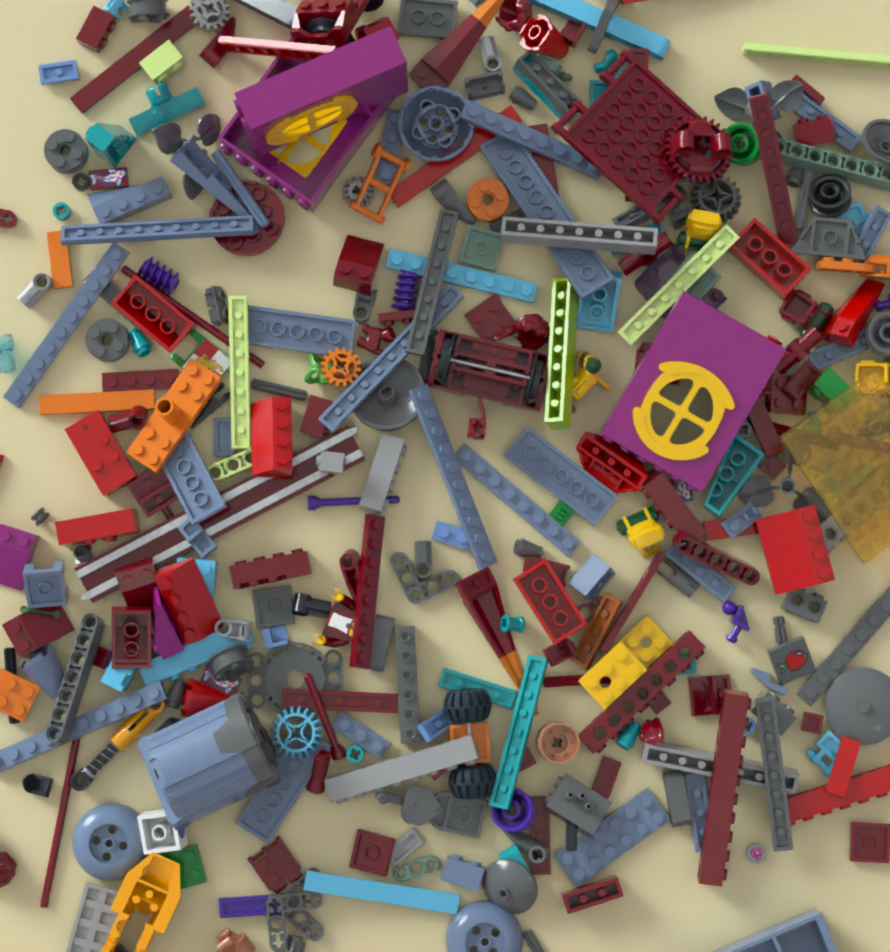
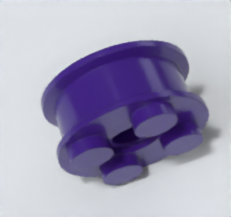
M515 788L510 808L516 806L517 813L511 816L508 810L491 806V816L499 828L511 833H520L527 830L533 824L536 817V805L530 795Z

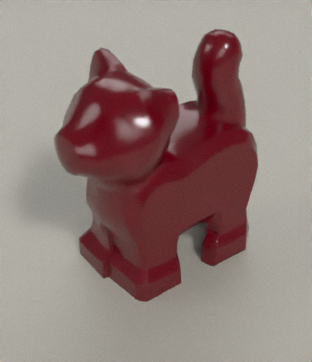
M365 323L362 332L368 336L366 339L359 336L357 347L365 349L369 353L380 355L384 351V349H380L381 340L392 343L396 335L390 326L380 329Z

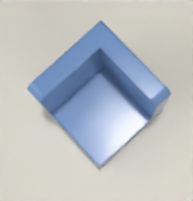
M285 625L261 630L266 649L290 643Z

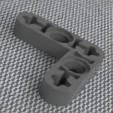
M620 0L607 1L587 51L594 54L597 53Z
M395 552L391 556V565L411 603H421L455 586V583L459 581L456 571L446 570L419 583L404 553ZM395 556L404 557L405 560L402 563L404 567L408 565L409 569L398 573L397 570L401 568L399 564H394ZM406 572L413 575V580L410 583L402 581V575ZM447 573L455 575L454 583L451 584L448 581L444 583L446 587L442 589L441 582L437 578L441 576L442 580L447 578ZM435 581L438 583L439 588L436 592L428 590L429 582ZM424 585L425 591L429 596L425 597L423 593L419 596V600L411 599L412 591L416 590V592L422 590L420 586Z
M314 867L308 869L310 871L320 872L319 869ZM306 872L286 893L294 892L296 886L304 887V882H301V880L304 879L305 881ZM296 896L289 899L291 902L290 906L292 907L300 904V899ZM306 910L296 911L292 917L289 916L291 912H285V918L309 940L315 942L322 938L324 934L322 925ZM302 913L306 916L304 924H298L295 921L297 914ZM309 920L313 922L310 924L313 929L319 928V936L314 935L312 937L310 935L312 931L309 928L306 931L303 929L307 926Z
M299 891L273 894L267 898L266 910L269 943L273 951L282 952L287 947L285 912L319 908L323 900L321 893ZM313 894L316 898H319L316 904L313 905L312 901H306L307 906H303L301 895H306L305 899H310ZM293 896L300 899V904L296 907H292L289 904V899ZM273 899L281 903L277 905V912L282 911V914L270 916V912L274 913L273 906L269 905ZM274 918L282 920L280 928L276 929L271 926V921ZM284 931V934L280 933V940L284 941V943L281 944L280 948H277V945L273 944V942H276V934L272 935L271 932L279 933Z

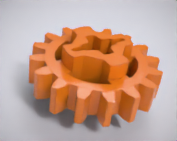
M335 347V352L328 350L329 356L323 355L325 362H320V367H322L320 374H325L323 380H329V386L334 383L336 384V389L339 388V385L346 389V384L349 383L351 385L353 379L356 380L359 377L357 374H361V369L358 368L361 366V361H357L358 355L352 356V349L346 352L345 347L342 348V351ZM331 361L333 367L328 371V364ZM337 365L340 367L344 366V370L341 368L337 369ZM353 365L354 370L352 374H350L349 369Z

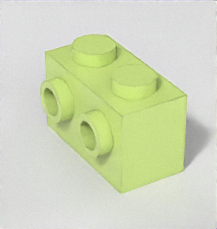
M167 40L140 61L139 64L156 85L167 80L171 72L180 70L185 60L171 41Z

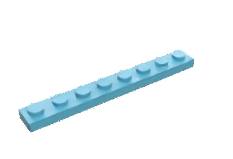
M390 249L386 268L396 271H411L424 277L428 257ZM447 262L443 282L492 294L496 293V295L534 303L538 286L537 283Z

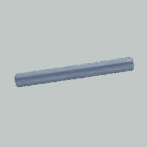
M220 150L211 154L212 158L262 229L266 228L270 224L269 220Z

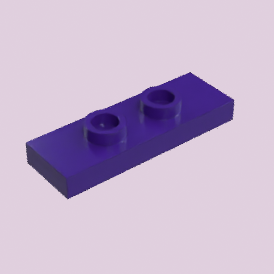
M270 895L219 898L220 918L267 915L266 900ZM273 899L269 905L273 906L274 913L270 912V915L279 914L277 912L278 902L276 899Z

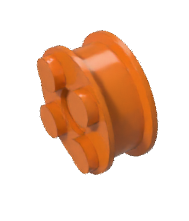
M491 178L476 181L470 187L466 199L467 209L476 220L485 223L501 218L506 212L509 203V195L505 186ZM485 196H489L492 198L493 203L486 205L482 199Z

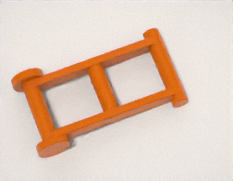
M377 142L371 151V156L374 157L355 202L351 201L349 208L382 225L385 221L383 214L402 172L405 173L408 170L411 159L405 158L403 160L382 149V144ZM380 157L398 165L389 186L372 177ZM369 184L386 193L378 213L360 205Z

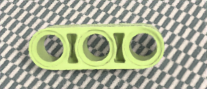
M251 449L210 465L208 467L210 474L214 468L221 470V475L218 478H213L214 482H221L251 469L252 464L248 463L246 459L248 454L251 453ZM238 461L239 467L234 471L230 470V462Z

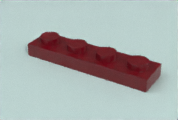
M179 369L102 373L103 392L170 389L179 376Z

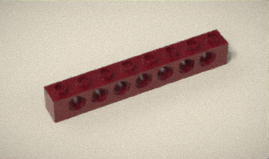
M687 630L647 668L643 675L578 734L580 741L592 754L595 752L599 754L607 746L605 743L610 738L614 740L621 733L619 731L620 728L624 725L626 727L635 720L633 716L637 712L641 714L649 706L647 703L652 698L656 700L663 693L661 691L662 688L666 685L668 687L677 680L675 676L679 672L683 674L690 668L691 665L689 663L694 658L698 660L705 653L703 651L705 646L690 630ZM682 648H688L690 652L689 656L685 659L679 656V651ZM668 661H673L676 665L672 672H668L665 669V664ZM655 674L660 675L662 678L659 685L651 683V678ZM640 688L647 689L648 694L645 698L637 696V691ZM627 701H631L634 704V708L630 712L623 710V704ZM611 715L619 716L620 721L617 725L609 723ZM598 728L605 729L606 734L603 738L595 736V731Z

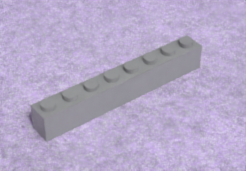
M503 216L501 243L655 255L658 228Z
M470 734L328 777L324 780L330 802L336 801L337 804L348 801V797L355 796L356 799L366 796V792L373 790V793L385 790L384 786L391 785L392 788L403 784L402 781L407 779L413 782L420 780L421 775L427 773L430 777L439 774V770L444 768L447 771L458 768L457 764L465 762V765L476 763L480 753L474 734Z
M644 742L641 758L643 763L711 776L715 752L667 742H661L658 745ZM743 758V766L739 767L738 774L741 775L740 783L766 788L763 762ZM783 767L786 792L796 794L800 775L797 769Z

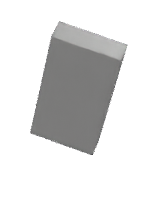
M414 827L395 841L390 861L394 867L425 844V841Z

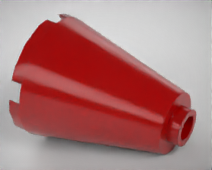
M539 14L538 17H531L525 22L520 31V36L522 37L520 44L524 49L557 60L563 59L568 54L569 45L548 17Z
M188 678V683H186L182 703L185 706L184 709H181L180 714L185 717L192 716L228 699L232 695L195 679Z

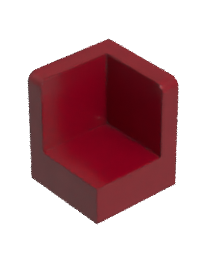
M569 20L565 28H562L560 34L569 46L575 48L587 24L583 22L581 26Z

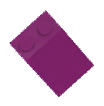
M0 524V584L22 591L24 585L22 573L25 564L32 561L40 536Z
M156 586L153 590L151 624L153 633L151 634L155 653H160L164 660L184 651V646L164 598Z

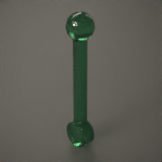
M26 606L20 608L21 613L31 612L51 615L54 618H59L61 615L57 610L50 612L30 609Z

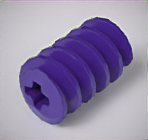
M150 257L142 264L137 276L142 275L143 280L149 278L150 284L156 282L155 287L159 288L162 286L163 292L169 289L168 295H172L180 282V279H178L180 273L177 272L173 276L172 268L166 272L167 265H163L160 268V261L158 260L153 264L154 257Z
M399 270L403 274L397 275V278L401 281L396 282V286L399 288L395 289L394 293L398 296L393 297V301L396 303L391 304V308L407 311L416 307L411 304V301H417V298L412 295L419 292L414 289V286H420V283L415 280L422 278V276L415 272Z

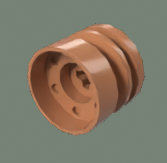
M550 722L543 725L535 738L538 753L545 760L555 764H565L571 761L577 755L580 748V739L577 732L571 726L561 722ZM554 738L560 739V741L558 742V747L555 745L552 746V744L554 743Z

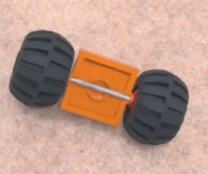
M482 688L451 690L444 699L443 709L448 720L453 723H465L449 725L450 741L474 734L480 757L476 759L477 764L459 765L458 768L451 770L448 783L450 791L458 799L489 797L492 795L496 780L495 771L489 764L478 763L491 762L488 722L473 723L486 720L491 712L492 702L490 696Z

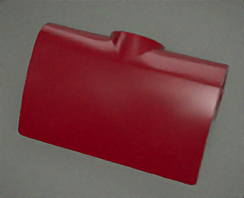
M478 398L477 404L482 417L469 419L467 438L484 440L486 412L482 399Z

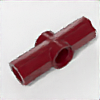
M666 231L657 236L655 255L631 253L617 262L625 276H627L642 265L650 266L655 263L657 256L674 244Z
M813 325L802 336L791 341L786 346V352L775 370L779 374H784L796 362L802 361L811 352L810 350L825 338L823 332Z

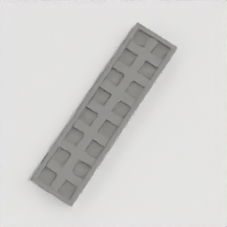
M86 882L66 952H101L118 916L110 908L119 890Z

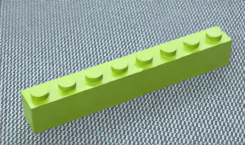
M566 277L553 278L544 419V422L552 430L571 429L578 294Z

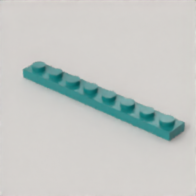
M528 655L489 803L492 807L508 811L510 809L549 661L546 658Z

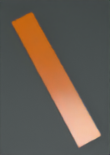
M154 389L39 396L40 415L91 413L97 410L100 412L127 411L136 405H141L146 409H155Z

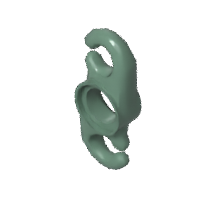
M535 53L559 78L569 82L573 80L570 73L566 74L558 62Z
M429 855L415 859L408 864H402L401 868L406 871L404 877L398 875L400 867L396 866L393 871L394 878L397 881L405 882L422 877L426 873H432L433 869L428 866L430 860L436 862L434 870L438 871L441 866L440 859L437 856ZM419 863L422 865L423 870L420 874L412 872L411 867L413 864Z

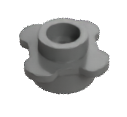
M79 545L75 548L73 555L76 558L75 563L77 565H81L82 562L90 561L93 558L90 545Z

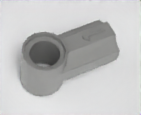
M494 36L483 37L478 40L485 73L500 71L502 61L498 54ZM490 63H496L498 67L495 69H491L488 65Z
M38 273L17 298L31 309L47 291L52 289V278L45 273ZM45 277L47 279V285L45 287H40L39 282L42 278Z

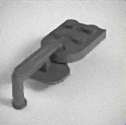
M419 785L408 787L405 797L381 791L375 794V798L380 804L388 802L402 805L401 817L408 824L421 826L429 821L432 826L441 831L477 839L480 837L487 800L480 798L458 799L449 791H442L433 795L428 787Z

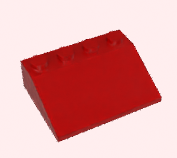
M815 505L755 520L775 595L835 580Z

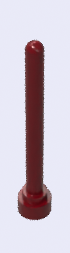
M307 673L304 679L332 746L330 748L331 757L334 761L340 760L346 756V750L338 743L312 675Z

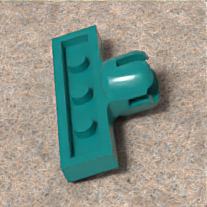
M164 82L156 84L161 94L157 96L153 86L148 88L146 95L151 103V108L129 118L136 136L206 105L198 87L175 97L171 95L167 84Z

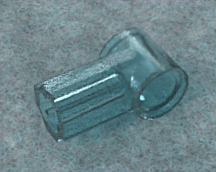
M12 334L0 336V374L17 371Z

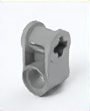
M221 619L216 623L215 631L222 637L250 642L249 635L253 622ZM223 622L229 625V631L225 634L219 631V625Z

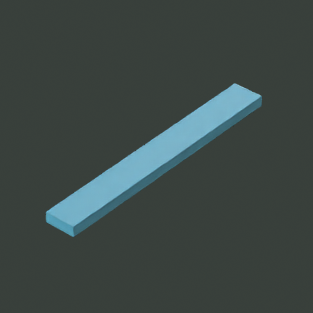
M306 870L303 887L305 891L457 914L460 895L455 893Z

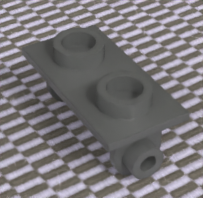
M211 286V288L206 289L205 293L207 307L214 306V309L208 310L211 323H213L214 327L221 324H229V310L225 303V292L222 287Z

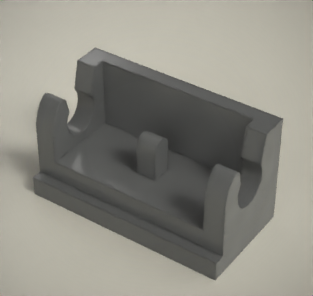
M502 70L464 78L467 98L470 101L505 94Z

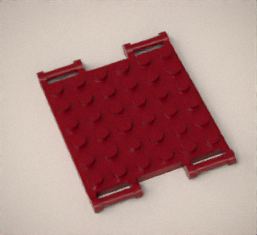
M623 50L620 53V57L611 67L599 75L600 80L609 85L605 92L588 109L580 101H574L569 111L558 122H554L551 125V130L555 134L560 135L643 210L653 223L660 225L671 209L684 199V196L674 187L683 178V175L676 176L678 171L676 169L671 171L673 165L666 164L669 158L664 157V154L668 152L663 150V147L666 145L663 143L665 138H667L666 133L670 131V127L677 120L681 122L683 117L688 120L690 115L695 119L698 114L629 51ZM625 62H628L630 65L617 79H614L612 77L613 74ZM576 113H580L582 116L566 130L564 126ZM694 137V151L692 155L703 156L711 147L710 138ZM681 157L676 158V162L680 161L686 167V171L690 169V166ZM669 193L672 198L659 212L655 211L654 208Z

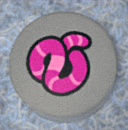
M753 843L747 847L746 856L751 862L760 863L766 857V850L762 845Z

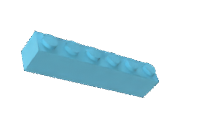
M229 627L219 631L225 634L229 631ZM251 630L249 635L250 642L222 637L215 632L203 640L184 645V651L164 660L161 655L151 659V668H139V671L146 686L167 678L172 681L181 677L180 673L186 670L188 673L198 670V665L205 663L207 666L209 658L216 652L229 646L240 644L250 648L252 647L251 643L255 642Z

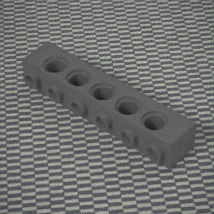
M415 626L395 627L401 744L420 743V731L417 727L420 722Z

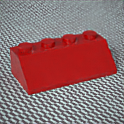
M136 274L111 302L116 309L169 353L196 326Z
M270 397L251 403L252 477H291L293 471L291 397Z
M194 557L158 569L154 579L184 644L188 645L203 640L215 632V625L221 620V616ZM221 623L219 625V628L224 626V623Z

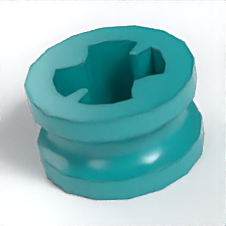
M59 202L53 207V214L58 220L65 221L71 216V209L66 203ZM65 207L66 214L59 216L58 209Z

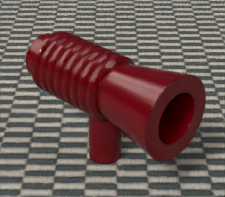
M319 750L315 755L312 774L306 785V789L310 793L322 794L325 791L324 780L331 759L330 753L326 750Z

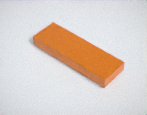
M61 231L47 232L53 288L74 287L69 246H62Z

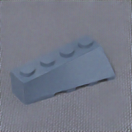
M162 176L145 184L88 194L99 224L118 223L173 198Z

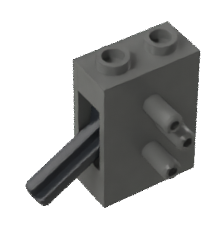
M565 774L563 778L559 776L554 784V787H556L553 794L549 792L544 803L547 805L544 810L566 823V851L574 852L577 851V831L591 838L612 802L570 775Z

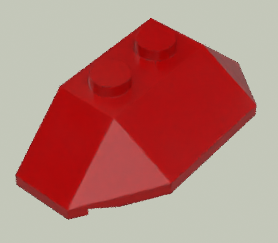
M585 432L576 446L584 470L615 493L639 491L649 476L641 461L633 454L620 449L619 444L616 442L609 443L601 435Z

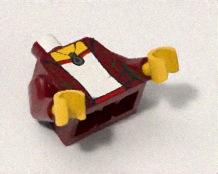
M334 588L338 592L337 596L332 597L330 595V598L335 603L322 634H314L319 637L318 642H312L314 645L336 648L346 646L349 642H352L356 603L337 588Z

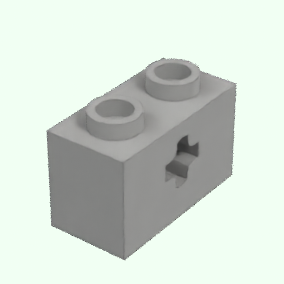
M321 451V455H317L316 467L319 468L321 473L344 476L346 456L344 453Z

